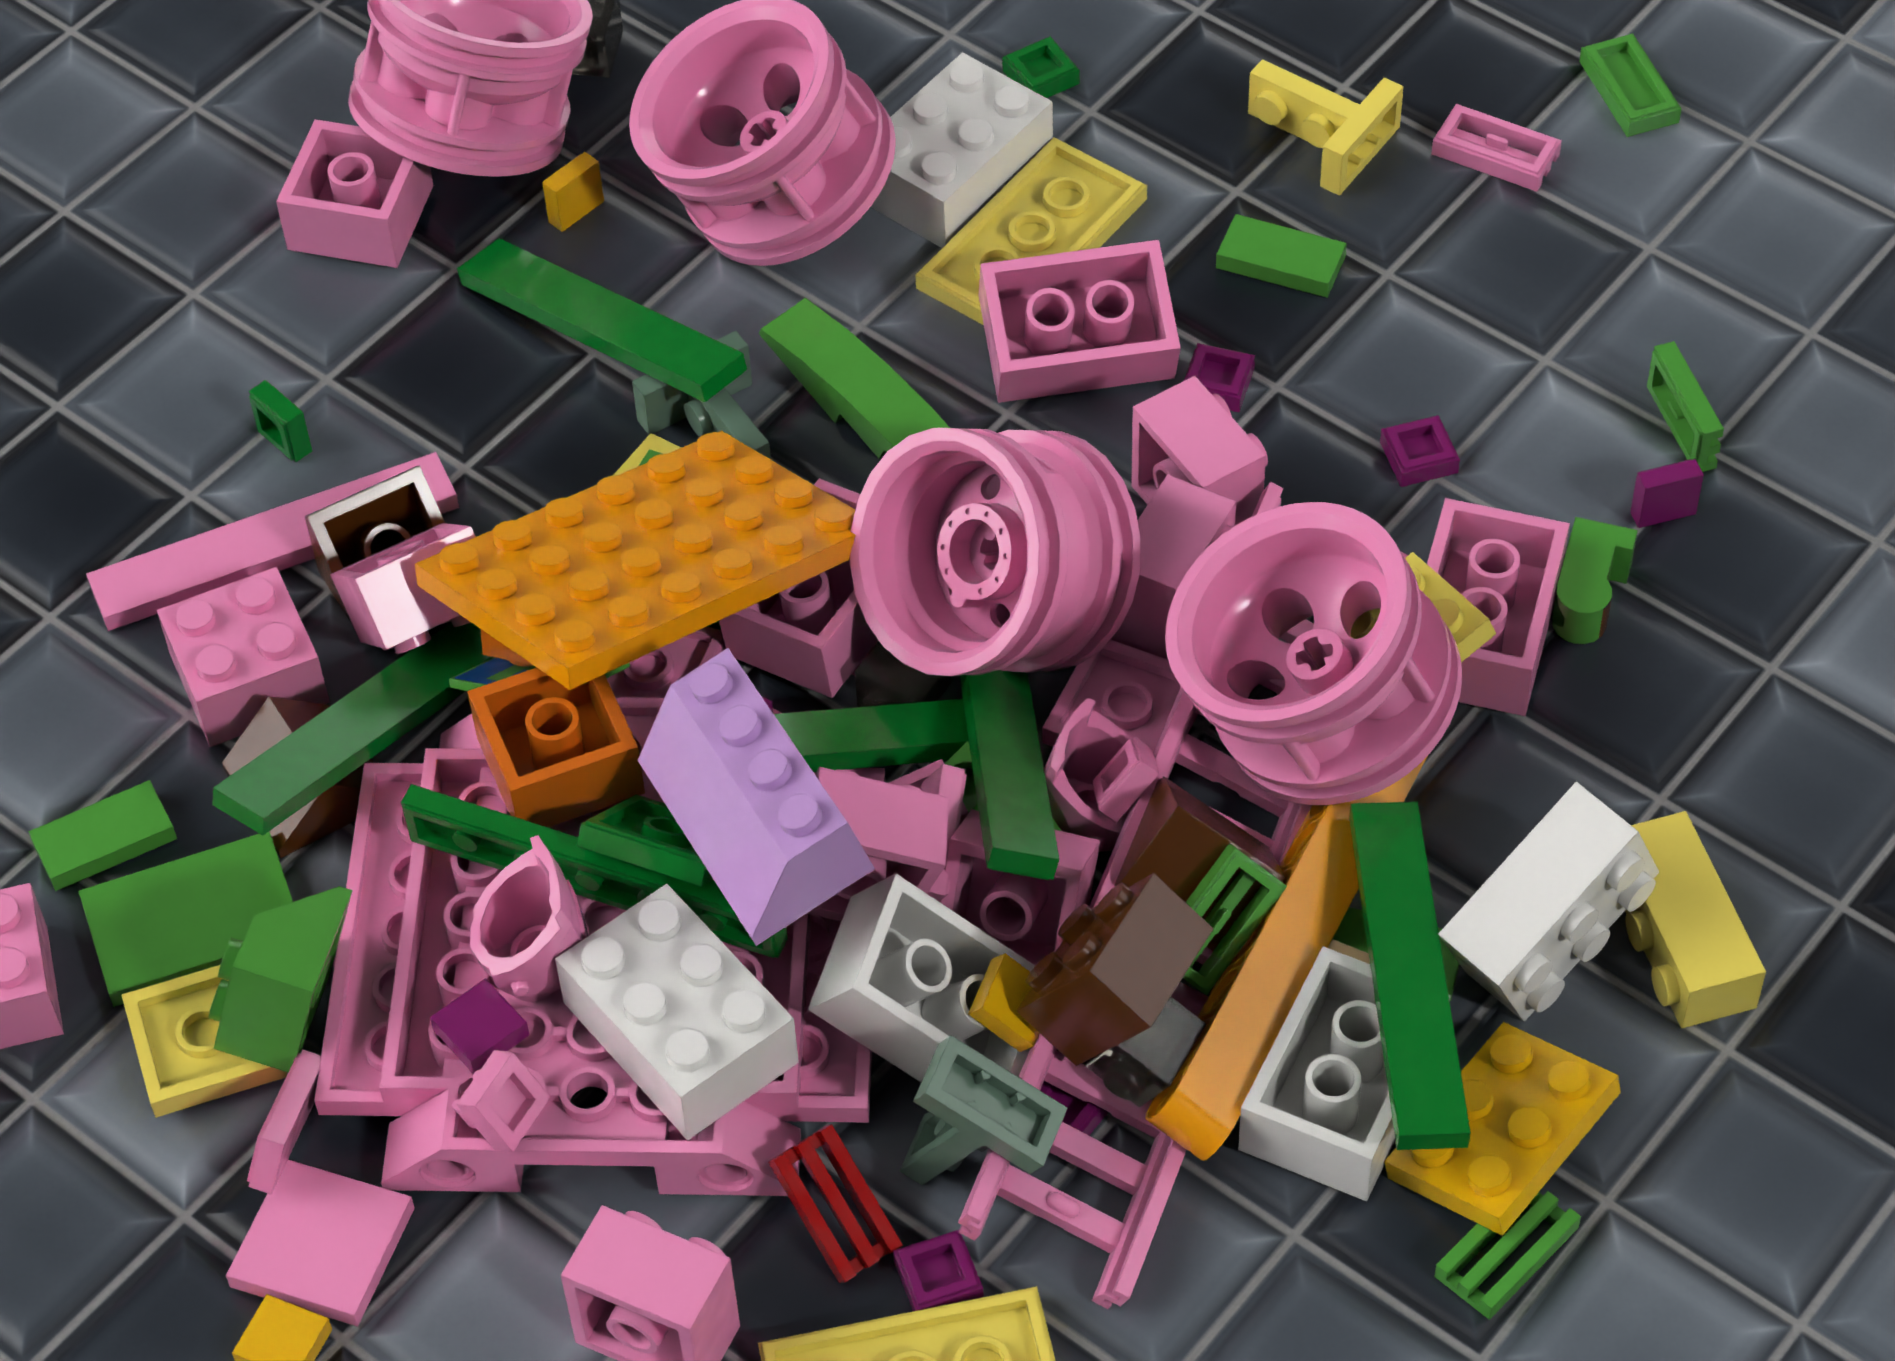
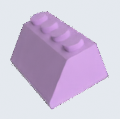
M729 648L670 685L637 761L756 946L875 869L850 825Z

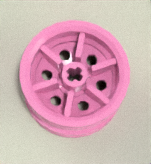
M931 428L909 435L887 451L869 474L857 500L850 531L856 534L850 552V568L855 595L866 623L882 646L900 662L929 675H982L997 670L1025 673L1049 672L1079 665L1101 651L1120 629L1133 602L1140 574V531L1136 509L1124 480L1104 454L1086 440L1062 431L1005 430L996 433L988 429Z

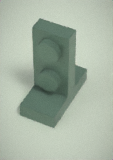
M737 331L717 339V341L744 353L747 370L706 402H702L647 374L632 381L637 421L648 435L650 433L654 434L687 417L689 424L698 436L722 430L771 459L768 440L731 396L752 385L749 347Z
M950 1035L938 1044L913 1102L929 1112L923 1116L899 1171L923 1185L945 1170L950 1172L956 1170L965 1157L976 1150L984 1152L989 1148L1031 1174L1044 1166L1068 1108Z

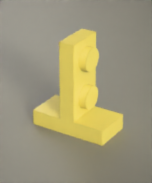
M1262 59L1250 72L1248 114L1308 141L1315 147L1322 148L1320 187L1340 196L1400 128L1404 86L1384 77L1361 104H1358Z

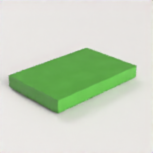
M270 831L263 836L256 834L78 891L113 1007L124 1004L122 994L221 965L230 939L234 938L243 941L253 915L293 902Z

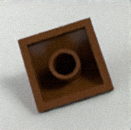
M415 466L305 516L318 572L350 622L349 615L330 574L441 523H445L420 466Z
M268 696L223 760L224 771L229 777L331 705ZM370 759V760H368V761L365 762V763H374V762H373L372 759ZM364 764L270 830L276 852L280 858L356 821Z
M1163 777L1155 785L1114 886L1124 883L1127 887H1130L1154 873L1186 902L1229 843L1281 882H1283L1285 876L1268 846L1166 777ZM1238 868L1236 870V872L1230 878L1228 883L1225 885V887L1213 901L1211 906L1202 916L1204 920L1209 915L1214 906L1217 904V902L1220 900V898L1223 896V894L1226 892V890L1237 877V875L1240 873V871L1242 870L1241 868ZM1255 880L1232 911L1228 921L1207 945L1209 949L1214 951L1262 886L1260 882Z

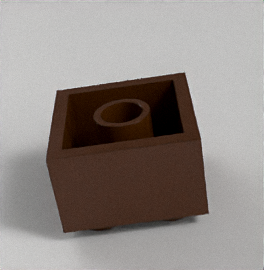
M1154 873L1130 887H1127L1124 883H1119L1103 897L1097 906L1091 909L1088 905L1083 904L1064 921L1058 931V935L1063 939L1056 952L1046 955L1029 973L1026 984L1031 989L1016 1012L1077 1066L1152 1027L1213 931V928Z

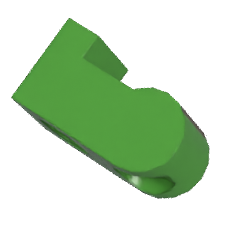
M1575 517L1557 583L1556 600L1552 614V626L1563 640L1573 644H1587L1595 642L1603 636L1607 628L1612 600V587L1609 580L1627 584L1638 530Z

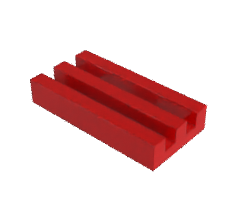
M832 1124L824 1126L768 1161L839 1283L849 1281L857 1275L856 1273L864 1268H869L880 1261L881 1257L903 1246ZM820 1146L877 1240L873 1245L870 1244L816 1152V1149ZM801 1159L855 1250L857 1255L851 1259H847L792 1164Z

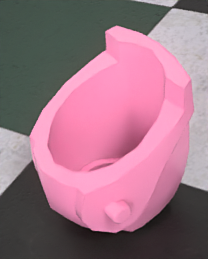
M1086 698L1073 711L1053 746L1044 768L1052 817L1061 831L1100 840L1099 852L1112 851L1130 808L1117 823L1098 809L1092 781L1130 737L1105 716L1093 710L1095 700Z
M538 835L530 838L533 849L527 851L506 866L485 888L473 908L474 919L470 926V948L487 974L493 978L495 985L507 994L523 997L535 994H549L560 989L555 958L590 935L586 918L570 881L565 879L561 867Z

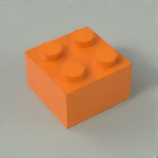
M536 667L467 691L477 740L510 816L545 827H551L622 802L636 794H645L642 769L637 761L639 758L638 745L605 674L569 690Z

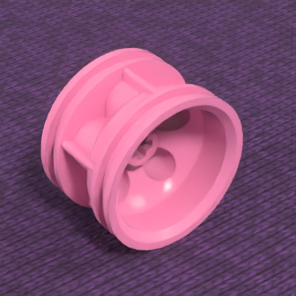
M368 0L367 11L371 23L366 48L360 53L355 63L354 80L350 87L348 105L356 123L371 138L389 150L415 162L449 172L474 176L499 177L530 173L549 165L559 156L571 112L570 102L567 97L573 69L584 57L587 44L586 38L589 35L593 18L588 0Z
M740 0L720 7L696 20L675 36L648 67L636 90L630 111V137L638 156L660 183L670 192L674 193L683 203L690 219L712 246L730 260L747 265L768 266L788 263L815 253L838 239L855 225L872 206L887 181L894 161L896 137L888 112L875 97L865 81L846 69L841 49L820 19L805 5L794 0ZM797 102L789 115L784 116L779 112L781 108Z
M1327 502L1294 503L1261 512L1235 525L1209 545L1188 569L1175 592L1168 612L1165 633L1166 653L1176 680L1198 711L1215 726L1221 741L1243 772L1264 791L1290 802L1307 805H1334L1367 797L1394 784L1410 773L1432 752L1449 727L1458 705L1462 686V664L1456 641L1450 629L1431 600L1419 589L1410 565L1389 533L1371 517L1350 507ZM1380 609L1379 617L1371 631L1362 638H1351V628L1356 619L1369 610ZM1314 616L1313 629L1298 636L1292 644L1279 640L1289 629L1301 621ZM1279 679L1285 681L1284 690L1272 698L1262 700L1248 699L1251 691L1266 680Z

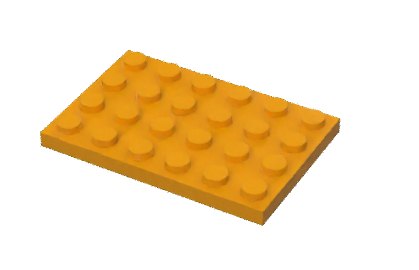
M721 430L704 434L696 442L668 454L656 455L650 458L647 463L620 475L605 477L597 485L567 498L554 499L547 503L544 508L516 520L501 522L493 530L468 541L444 547L440 553L415 563L417 586L561 685L572 690L850 560V552L856 534L850 532L855 509Z

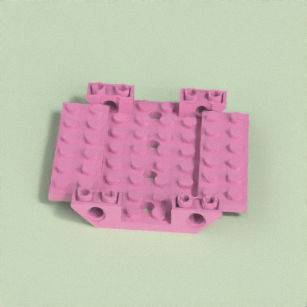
M616 697L638 745L640 756L664 698ZM773 708V714L781 713ZM472 713L441 733L439 748H425L424 763H364L346 888L353 891L336 951L314 1101L318 1115L400 1116L389 1123L381 1180L382 1188L397 1191L521 1192L524 1165L654 1166L659 1194L788 1196L768 1161L801 1141V1129L788 1122L869 1123L872 1051L808 1010L841 921L810 914L803 915L786 926L788 940L779 958L768 957L723 942L794 1018L799 1063L687 1141L564 1004L561 988L549 994H535L529 997L507 994L498 989L493 978L487 974L475 958L470 948V926L474 919L473 908L485 888L502 870L410 840L401 801L411 784L510 815L477 740ZM641 767L645 794L640 796L664 803ZM885 768L845 769L862 777L886 782ZM619 803L548 828L578 837L581 823ZM576 895L586 918L590 935L626 911ZM485 978L527 1022L530 1035L508 1051L513 1052L550 1096L549 1101L514 1152L494 1150L477 1128L469 1127L452 1107L455 1099H460L473 1081L471 1078L473 1073L434 1032L430 1020L432 1015ZM586 1087H597L607 1093L605 1100L593 1108H579L570 1102L572 1096L577 1091ZM800 1160L792 1164L798 1175Z

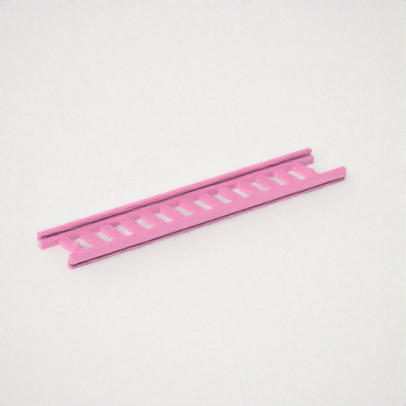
M1270 481L1261 493L1252 516L1281 506L1282 498L1280 496L1284 488ZM1401 552L1404 558L1408 556L1407 554ZM1305 619L1289 629L1280 639L1292 644L1298 636L1312 630L1314 623ZM1270 679L1260 683V685L1280 694L1285 688V681ZM1181 687L1153 752L1159 775L1132 804L1089 907L1092 909L1097 906L1103 897L1115 887V882L1155 785L1159 779L1163 777L1169 778L1175 762L1212 782H1219L1236 791L1240 797L1278 816V823L1270 839L1215 810L1268 846L1278 865L1281 864L1312 805L1290 802L1264 791L1243 772L1234 758L1187 734L1195 712L1200 715L1202 714ZM1206 947L1196 961L1203 965L1213 951ZM1180 982L1163 1009L1194 1025L1208 996ZM1147 1030L1112 1047L1164 1076L1167 1075L1181 1049ZM1039 1033L1034 1047L1029 1050L1019 1078L1038 1090L1041 1089L1043 1082L1046 1081L1082 1101L1091 1102L1110 1112L1113 1117L1155 1138L1147 1160L1143 1164L1062 1122L1050 1149V1153L1133 1195L1123 1222L1010 1165V1161L988 1149L958 1221L961 1224L959 1233L975 1241L981 1235L995 1198L998 1195L1110 1253L1092 1301L1106 1309H1109L1112 1303L1121 1307L1131 1297L1187 1149L1145 1119L1152 1102L1151 1099L1082 1063L1075 1066Z

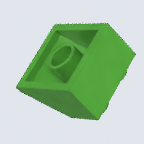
M338 886L255 914L252 917L243 941L234 938L230 939L218 973V977L222 978L217 988L209 1013L210 1019L220 1022L214 1049L289 1072L298 1053H301L331 975L353 890Z

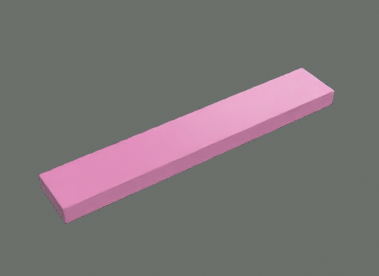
M434 452L86 573L107 630L110 631L156 615L157 610L276 566L278 571L315 559L305 520L306 515L415 466L421 467L441 514L459 508L457 494L437 453Z

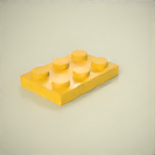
M1505 1022L1498 1027L1461 1071L1471 1132L1468 1148L1397 1150L1395 1148L1384 1161L1388 1179L1501 1236L1506 1233L1621 1093L1617 1074Z

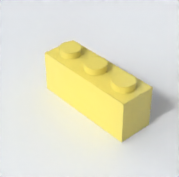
M1683 811L1631 825L1639 832L1659 873L1654 878L1656 884L1648 899L1632 912L1625 910L1626 929L1634 949L1638 952L1644 951L1652 966V984L1659 1002L1663 1006H1671L1681 1029L1756 1009L1766 970L1687 812Z

